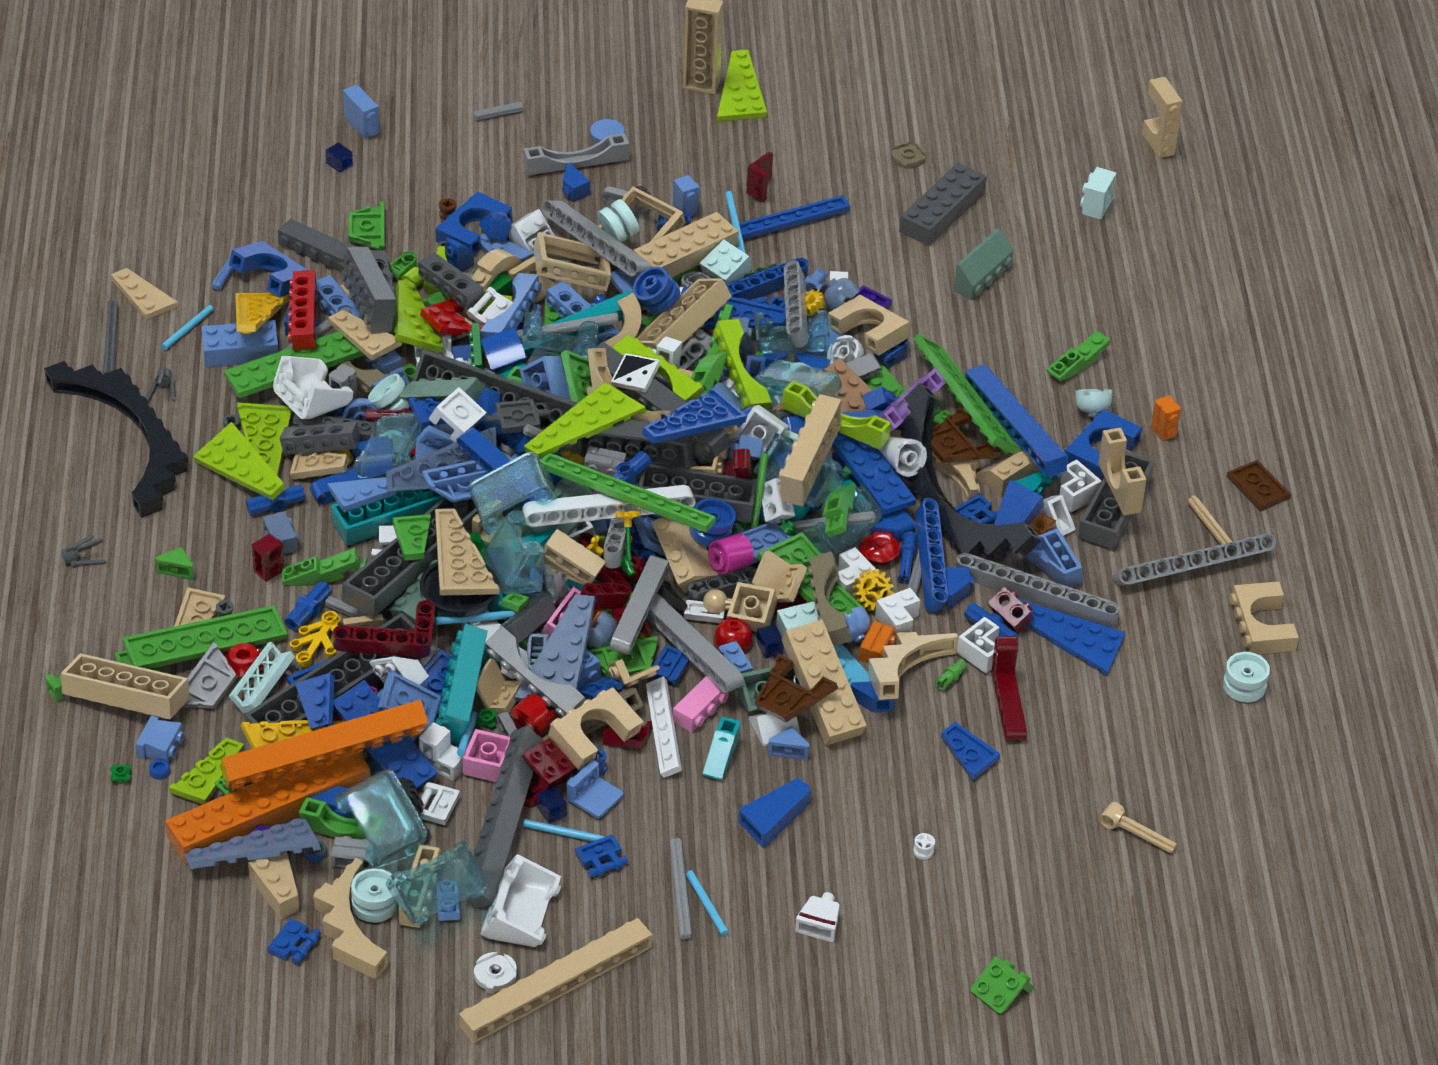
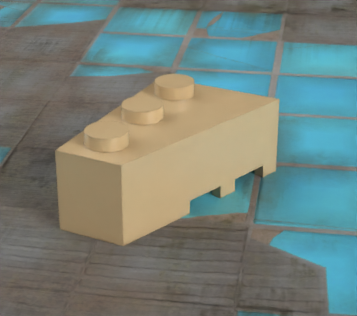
M556 529L545 544L534 565L538 567L544 565L551 568V572L555 574L561 572L568 575V579L584 585L595 580L606 561L585 548L582 544L568 537L567 534Z
M284 851L281 856L255 859L248 862L250 880L281 920L299 911L298 892L287 851Z

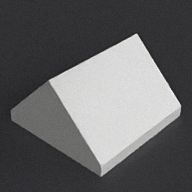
M766 712L749 716V721L763 747L768 746L771 737L790 727H793L801 735L797 716L787 723Z

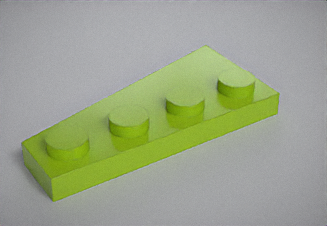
M225 738L208 753L209 756L204 760H199L195 764L194 769L189 773H184L179 782L170 785L169 793L202 805L208 803L217 790L214 782L223 777L220 768L222 758L243 752L245 749L244 744Z

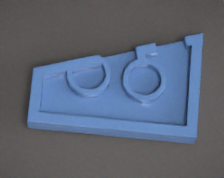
M386 477L328 483L329 491L343 512L396 495V491H387Z

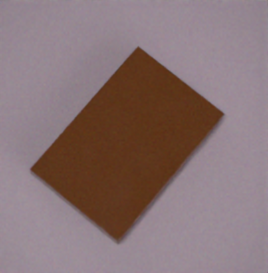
M1258 460L1227 472L1226 477L1259 511L1286 501L1291 497V493Z

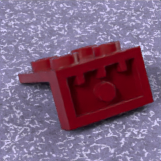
M551 738L546 739L522 755L541 777L538 781L539 786L535 790L539 797L566 782L576 769L575 765Z

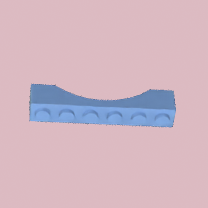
M517 274L512 282L514 302L505 312L485 323L480 331L481 339L513 327L517 329L524 315L529 311V307L542 290L539 275Z

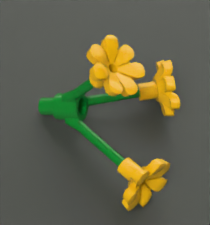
M615 511L616 517L624 519V527H626V546L619 567H622L623 571H626L630 577L635 574L634 565L631 561L632 536H630V527H632V519L638 517L641 511ZM596 535V537L591 539V545L589 544L587 549L599 556H604V549L598 546L600 537Z

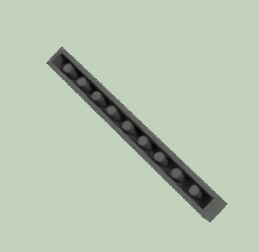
M603 341L596 348H606L608 368L613 378L624 356ZM654 378L647 392L618 387L620 390H624L630 398L636 399L650 411L670 410L671 414H673L675 409L687 403ZM723 428L693 434L694 445L697 444L705 454H710L715 458L732 444L728 432Z
M528 726L516 729L510 735V741L505 751V757L500 767V773L495 783L490 805L484 817L485 821L479 833L480 837L474 849V856L464 882L461 895L478 909L494 902L534 769L522 755L543 742V739Z

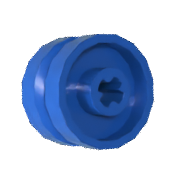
M656 266L644 270L634 282L633 293L650 313L660 314L668 311L675 305L679 299L680 287L664 268Z
M716 498L700 500L695 505V509L716 516V523L706 533L692 527L689 528V531L695 541L709 547L713 541L731 536L736 514L732 506L723 500Z

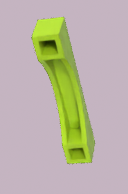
M739 319L718 321L716 328L713 330V336L719 344V352H727L725 366L728 367L730 379L734 382L735 392L739 395L742 409L760 405L769 412L772 401L767 388L750 376L740 359L739 346L744 331Z
M627 334L612 347L623 356L627 353L658 359L660 366L656 373L664 377L673 387V392L686 402L692 399L697 400L704 393V387L701 383L693 381L687 373L679 371L674 364H669L663 356L655 354L649 346H644L638 338H633Z
M792 380L783 390L781 408L806 418L807 414L811 413L813 401H817L818 397L809 387ZM841 413L842 425L839 433L879 450L889 441L892 422L875 415L859 418Z

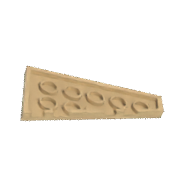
M435 509L440 595L499 594L500 588L494 583L491 572H488L485 566L486 563L475 544L471 542L470 535L465 531L456 510Z

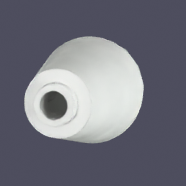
M890 437L889 441L880 450L889 464L899 474L907 477L916 475L918 473L916 471L920 467L923 468L927 458L925 447H923L920 441L915 439Z

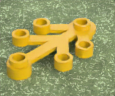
M325 612L322 615L321 621L300 627L298 631L301 638L293 639L290 642L291 650L299 652L296 655V661L301 665L302 669L311 667L313 663L312 657L321 643L325 648V654L328 659L338 654L327 636L330 629L333 633V629L341 622L340 616L336 612ZM320 629L319 632L311 634L312 631ZM311 643L307 651H301L303 645Z

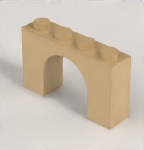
M1166 77L1149 80L1148 95L1155 103L1160 117L1144 120L1142 135L1158 158L1175 155L1183 101Z
M862 295L856 296L828 313L829 328L841 335L861 324L871 323L879 325L865 333L866 349L877 355L886 352L911 337L909 321Z
M1116 428L1103 431L1098 464L1122 514L1141 513L1147 479L1141 467L1126 469L1125 452L1127 439L1122 429Z
M1279 581L1234 585L1233 593L1230 594V603L1234 605L1235 618L1239 620V630L1244 635V645L1248 647L1249 652L1268 654L1296 651L1299 637L1294 623L1267 625L1257 621L1252 616L1257 611L1282 608L1284 594Z
M612 687L607 691L602 690L596 698L586 700L576 710L574 708L571 709L563 718L555 719L550 724L551 728L548 736L575 767L580 770L584 765H588L594 760L598 749L583 733L581 729L583 722L587 720L603 721L625 742L640 732L644 721Z

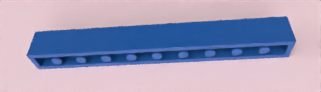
M985 364L965 370L966 379L1011 438L1046 478L1067 471V454L1059 448V445L1034 420V417L1026 411V408L1018 402L1017 398L1010 393L1001 380L997 379L992 370H989Z

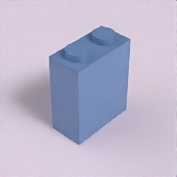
M358 85L342 90L344 118L364 139L379 134V106Z

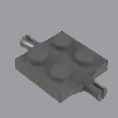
M533 399L495 403L496 414L485 415L486 423L498 422L502 434L523 432V428L527 424L540 429L539 417H550L549 408L538 410L534 405Z

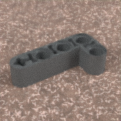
M746 567L727 574L693 581L688 585L687 600L703 601L705 594L713 589L723 591L727 598L731 599L733 598L737 582L753 585L752 581L757 568Z
M549 593L526 596L529 597V604L501 625L516 638L518 643L530 635L556 611Z

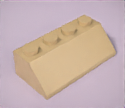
M1021 449L1016 454H1005L975 474L976 478L997 494L1003 496L1010 480L1016 481L1040 472V470Z
M665 517L652 522L666 558L670 561L669 565L676 582L684 594L688 592V585L691 582L718 575L710 564L707 547L693 539L689 531L690 526Z

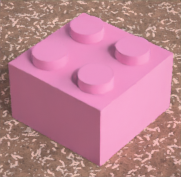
M475 729L463 756V775L496 782L510 737Z

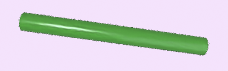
M761 453L750 529L758 527L769 457L768 453Z

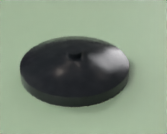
M438 562L429 566L420 579V595L422 600L433 602L435 612L444 616L456 618L475 616L488 610L498 598V594L440 595ZM485 565L488 572H491L494 583L499 587L496 574L490 567Z

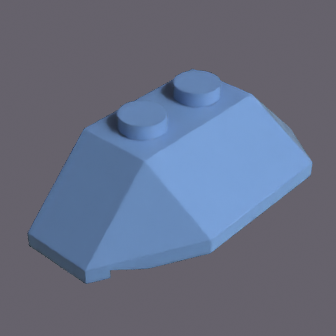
M474 460L422 471L428 487L453 503L489 495L496 482Z

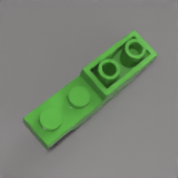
M1096 331L1076 349L1071 347L1049 366L1046 371L1059 381L1071 378L1094 364L1098 360V355L1111 344L1110 339Z
M727 352L709 353L695 368L691 379L701 383L705 394L710 392L713 384L719 383Z
M854 483L834 489L827 497L823 515L827 519L825 533L828 537L846 532L848 512L853 511Z
M353 548L321 561L315 556L282 568V584L288 586L316 585L322 581L329 583L345 578V571L359 567L358 552Z

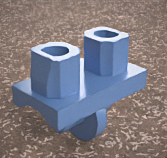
M822 268L816 269L812 275L807 276L805 279L807 283L805 285L806 290L810 292L812 289L820 291L826 288L827 282L825 280L829 273Z

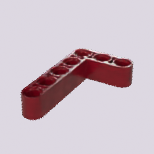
M733 450V462H723L724 471L720 475L753 479V462L750 450ZM713 463L698 464V466L712 467Z
M581 533L577 543L587 548L589 544L591 545L590 542L594 536L589 533ZM604 565L595 578L600 583H586L580 592V595L595 596L594 610L614 609L626 605L632 593V588L617 568H608Z
M422 600L417 604L414 631L348 625L336 626L333 629V647L340 652L425 658L431 652L435 606L429 600Z
M1016 636L995 638L992 661V679L1005 741L1026 740L1027 728L1015 675L1018 653Z

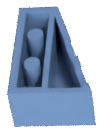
M1057 528L1039 535L1042 541L1025 558L1061 585L1072 587L1083 583L1082 566L1059 529Z

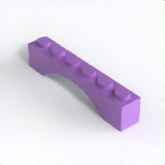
M936 368L917 380L878 415V417L892 422L890 432L896 429L911 413L907 408L909 404L904 398L919 383L928 387L933 394L946 383Z

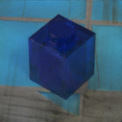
M339 142L325 150L326 164L339 173L353 166L352 151Z
M776 624L757 629V644L764 659L776 657L779 654L782 655L784 645Z
M555 786L537 794V808L548 824L567 816V802Z

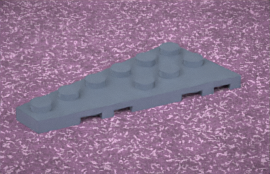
M496 427L480 432L496 446ZM455 442L386 471L387 491L430 489L422 475V471L472 461L473 459Z
M575 594L530 670L532 673L548 682L572 685L578 690L596 602L595 596ZM525 682L522 683L516 693L515 701H521L528 694H533Z
M304 818L294 819L284 825L277 824L267 830L253 831L250 835L243 837L236 836L226 842H215L209 847L202 849L195 848L185 853L184 856L189 869L215 866L218 864V861L235 863L237 858L247 857L249 861L281 856L284 851H294L295 854L302 853L303 848L313 847V851L321 849L319 841Z

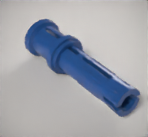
M911 531L902 534L903 545L900 547L902 557L898 582L903 584V578H905L904 584L909 583L913 557L917 553L916 544L918 543V537L916 533Z

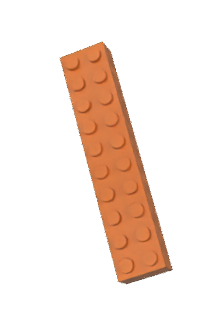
M417 700L223 757L220 768L227 789L238 790L245 787L244 784L249 782L258 784L265 781L264 778L266 777L278 778L285 775L284 772L290 770L293 773L305 769L304 766L312 764V767L324 764V760L332 758V761L344 758V754L352 753V755L362 753L364 748L371 747V749L382 747L383 743L388 741L397 743L402 741V737L410 735L411 738L420 736L428 725V719L422 701Z
M352 753L344 754V758L332 761L331 758L324 760V764L312 767V764L304 766L305 769L293 773L290 770L284 772L285 775L278 778L267 777L261 783L250 784L165 820L167 837L184 863L187 864L184 854L192 849L209 847L215 842H226L236 836L243 837L250 834L259 825L271 828L274 825L299 816V811L306 797L312 798L337 786L360 790L365 784L371 785L370 768L360 754L352 755Z

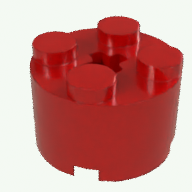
M528 694L510 711L517 729L528 726L540 737L550 730V724L557 718L553 710L549 712L546 708L547 702L536 694Z

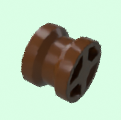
M445 198L439 202V216L441 219L446 220L449 215L456 211L455 200Z

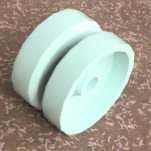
M618 199L611 203V209L605 207L598 211V218L604 231L621 243L626 241L627 236L633 237L640 232L634 214L623 200Z
M392 374L383 379L373 388L368 396V400L378 410H402L403 408L408 409L410 407L408 402L399 398V394L406 388L405 381L399 374Z
M1252 652L1234 654L1226 664L1223 688L1226 694L1239 702L1249 703L1261 699L1267 689L1270 666L1258 654Z
M376 868L358 873L353 878L351 884V907L353 913L359 919L372 923L383 922L391 918L397 911L398 883L396 878L390 872Z

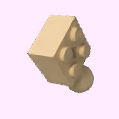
M737 582L732 599L727 598L726 594L718 589L708 591L703 598L704 608L709 613L720 614L724 610H729L727 614L728 619L742 620L748 624L752 631L768 634L778 602L775 589Z

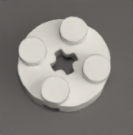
M497 952L484 954L476 962L474 979L487 993L493 994L503 988H508L516 982V963L506 954L504 956L497 955ZM492 970H500L498 974H492Z

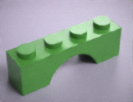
M306 797L299 811V819L305 818L312 831L332 837L349 836L352 839H371L372 841H377V848L385 835V817L365 812L356 819L345 818L333 812L326 802Z

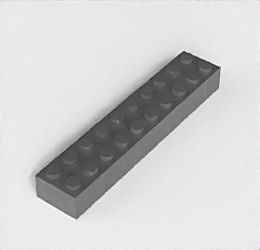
M425 349L422 350L413 381H419V379L435 381V378L451 380V378L456 377L465 380L468 377H476L485 384V387L500 393V402L533 399L534 405L538 410L548 408L550 410V417H539L541 430H545L578 404V402Z
M443 497L424 514H431L424 559L404 561L398 540L395 538L342 584V602L375 617L418 579V576L429 567L432 561L438 560L435 509H455L465 531L470 534L472 533L473 517L486 508L488 501L477 497L453 503Z
M400 613L378 628L414 631L415 625L405 615ZM341 651L245 714V722L254 724L264 721L280 723L281 721L307 720L295 683L331 673L334 676L335 700L363 680L372 687L382 681L374 673L373 667L369 663L371 660L388 657L414 660L417 657Z

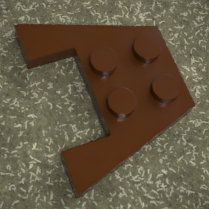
M959 407L955 414L947 416L943 423H938L932 428L931 451L942 463L998 458L1001 451L988 442L974 447L958 428V426L970 422V416L962 407Z
M779 654L776 658L777 663L774 668H771L769 672L770 677L767 683H764L755 701V705L758 709L787 723L836 691L838 686L836 682L823 676L809 691L785 679L786 674L794 667V663L792 660Z

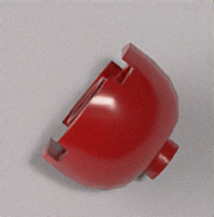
M729 618L723 620L716 627L714 647L718 651L721 645L735 641L739 644L744 654L749 652L753 638L752 630L746 622Z

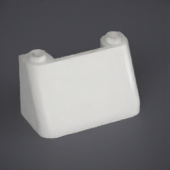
M281 356L273 383L274 392L301 419L308 420L348 405L353 399L354 391L346 386L341 389L331 388L324 381L328 369L321 359Z
M517 854L503 870L494 902L489 905L480 934L488 939L530 947L542 945L546 937L544 928L541 927L549 900L552 896L556 897L560 891L561 886L559 882L561 876Z

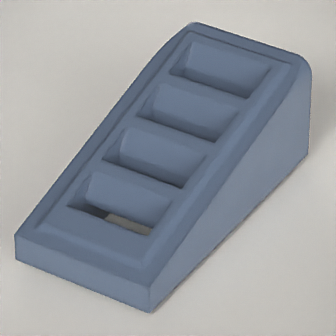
M548 634L528 635L527 657L529 670L533 666L531 663H535L537 660L531 659V657H538L540 653L532 652V650L542 651L549 640ZM533 644H541L543 647L533 646Z

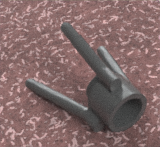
M162 367L158 370L157 376L154 378V382L146 396L147 403L157 384L162 387L169 384L172 400H176L175 380L172 378V371L170 369Z
M91 535L62 549L61 553L65 564L70 563L71 567L76 565L106 563V560L77 561L80 558L78 551L100 543L103 539L99 538L86 543L94 538V535Z

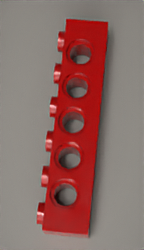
M315 270L293 271V278L290 279L288 341L292 343L293 350L315 349L317 300Z

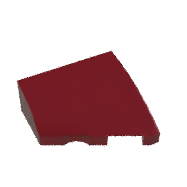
M647 721V724L641 727L638 734L625 742L607 724L603 728V744L642 749L653 729L652 721Z

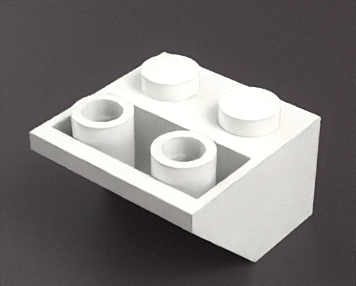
M537 209L513 223L510 227L508 238L512 243L534 253L533 247L538 232L552 236L555 235L540 209Z
M388 657L369 662L373 667L374 673L380 677L384 685L390 671H394L419 685L429 677L418 660Z

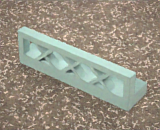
M272 642L265 646L229 695L242 713L249 712L263 702L295 656L291 651L281 653ZM269 651L275 656L273 661H269ZM260 664L264 665L263 675H259L258 666ZM250 677L254 678L253 688H249ZM240 691H244L243 702L237 696Z

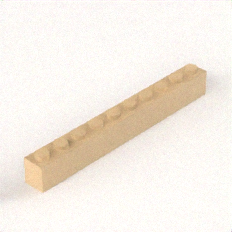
M638 918L631 922H626L622 927L608 932L597 940L591 941L579 950L572 951L562 959L555 960L551 965L518 980L508 988L501 989L489 998H484L480 1003L464 1009L459 1013V1027L470 1041L475 1044L652 948V933Z

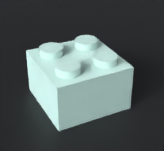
M1096 167L1095 171L1090 173L1088 183H1084L1082 193H1084L1080 203L1082 214L1097 219L1103 218L1113 200L1116 172Z
M724 239L700 262L703 273L707 274L711 279L722 278L725 284L744 278V275L753 269L750 257Z
M815 602L777 610L776 627L782 638L788 629L818 621L817 617L820 615L817 614Z

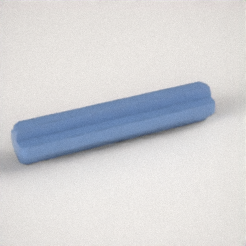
M230 257L213 280V289L220 290L233 272L234 268L229 266Z

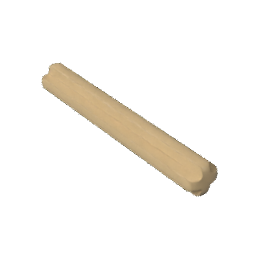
M1191 496L1188 499L1189 505L1220 545L1232 542L1198 497Z

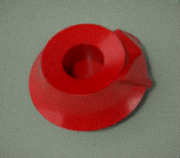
M875 531L874 534L866 536L861 541L860 551L870 563L881 566L890 563L899 555L900 545L893 538V533Z
M239 643L234 645L225 654V658L236 673V676L243 677L262 651L256 649L251 644ZM260 664L258 666L259 673L262 672L264 667L263 664Z

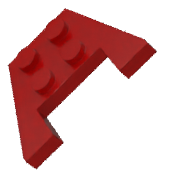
M452 299L422 308L420 316L439 333L462 336L463 332L469 333V331H472V325L465 321L463 316L456 313L463 312L464 308Z

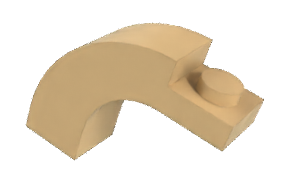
M494 249L477 263L479 268L471 279L483 286V292H485L499 273L502 272L508 275V271L522 262L518 257L503 249Z
M634 293L617 301V305L624 317V325L619 334L605 341L611 347L627 334L635 338L639 331L642 318L641 308Z

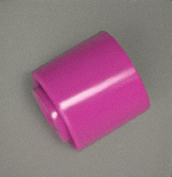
M735 534L713 541L708 549V557L711 566L717 573L727 574L749 567L753 562L754 552L749 539L745 535Z

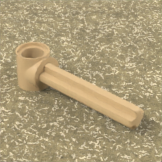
M1111 802L1099 817L1100 823L1107 829L1119 828L1120 826L1169 853H1173L1177 844L1126 817L1125 809L1117 802Z

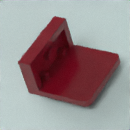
M771 152L762 155L758 160L751 163L747 169L746 193L760 202L767 200L768 181L772 177L773 153Z

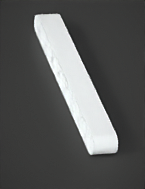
M687 485L645 489L692 508L696 503L691 488ZM604 493L530 501L525 503L522 508L526 523L531 527L620 518L616 517L615 511L629 512L630 510L641 511L640 515L656 514Z

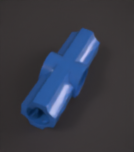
M640 451L629 462L618 464L616 466V473L612 477L635 485L636 477L652 463L651 458L645 452Z
M299 484L286 488L273 501L262 495L245 501L249 515L268 510L281 512L288 504L305 500V493L302 485Z
M323 581L317 583L307 595L303 594L298 598L295 608L284 619L285 624L290 630H299L310 617L315 618L319 614L322 604L332 594V588L329 587L328 583Z
M971 603L964 611V617L972 623L976 624L986 617L999 626L998 637L1016 636L1018 641L1019 635L1004 625L1003 619L998 614L993 613L991 615L976 603Z

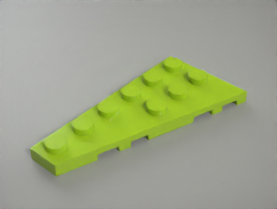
M732 51L718 110L717 122L767 117L766 106L749 51Z
M398 280L395 294L397 296V307L395 308L396 335L394 340L442 353L444 346L436 329L420 316L421 310L425 308V305L415 284L411 281Z
M604 382L525 444V452L539 460L548 453L553 454L559 451L560 447L566 444L573 445L577 443V440L582 437L587 439L614 426V423L621 420L626 422L637 413L642 415L646 413V407Z
M237 402L244 437L278 476L283 457L280 436L284 428L290 426L293 410L289 406Z
M232 422L193 456L196 463L272 501L286 489L281 479Z

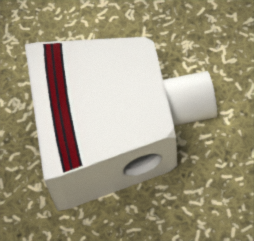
M825 892L822 898L811 896L796 918L795 932L834 943L840 905L834 902V895Z

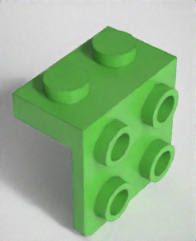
M995 956L971 986V991L999 1014H1003L1022 989L1030 993L1034 986L1029 983L1031 978L1022 971L1019 974L1013 970L1015 966L1006 958L1001 961Z

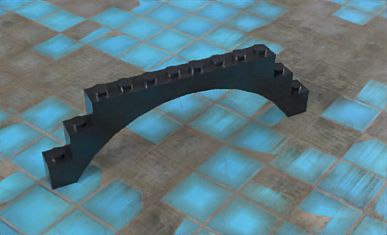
M65 361L44 368L46 382L54 393L79 395L98 400L123 413L141 430L149 445V462L144 476L132 492L133 507L141 518L161 511L162 502L164 501L162 495L175 491V475L187 471L188 457L185 452L180 450L178 442L172 439L170 431L164 428L162 420L156 417L153 407L148 406L145 396H141L137 385H133L129 374H125L122 368L102 375L101 371H97L93 364L74 371Z
M919 383L904 398L909 404L907 408L911 413L898 428L902 432L900 434L902 438L915 439L921 442L927 451V458L923 468L920 467L916 471L918 472L916 475L903 477L912 483L913 486L911 488L922 497L921 502L925 498H931L937 502L941 530L950 536L948 540L954 546H957L959 549L957 551L958 554L968 553L979 557L985 552L990 557L993 555L1000 559L1011 549L1015 554L1020 553L1026 557L1042 541L1032 527L1023 522L1005 525L979 523L960 514L947 500L938 484L931 453L932 425L939 401L928 387Z

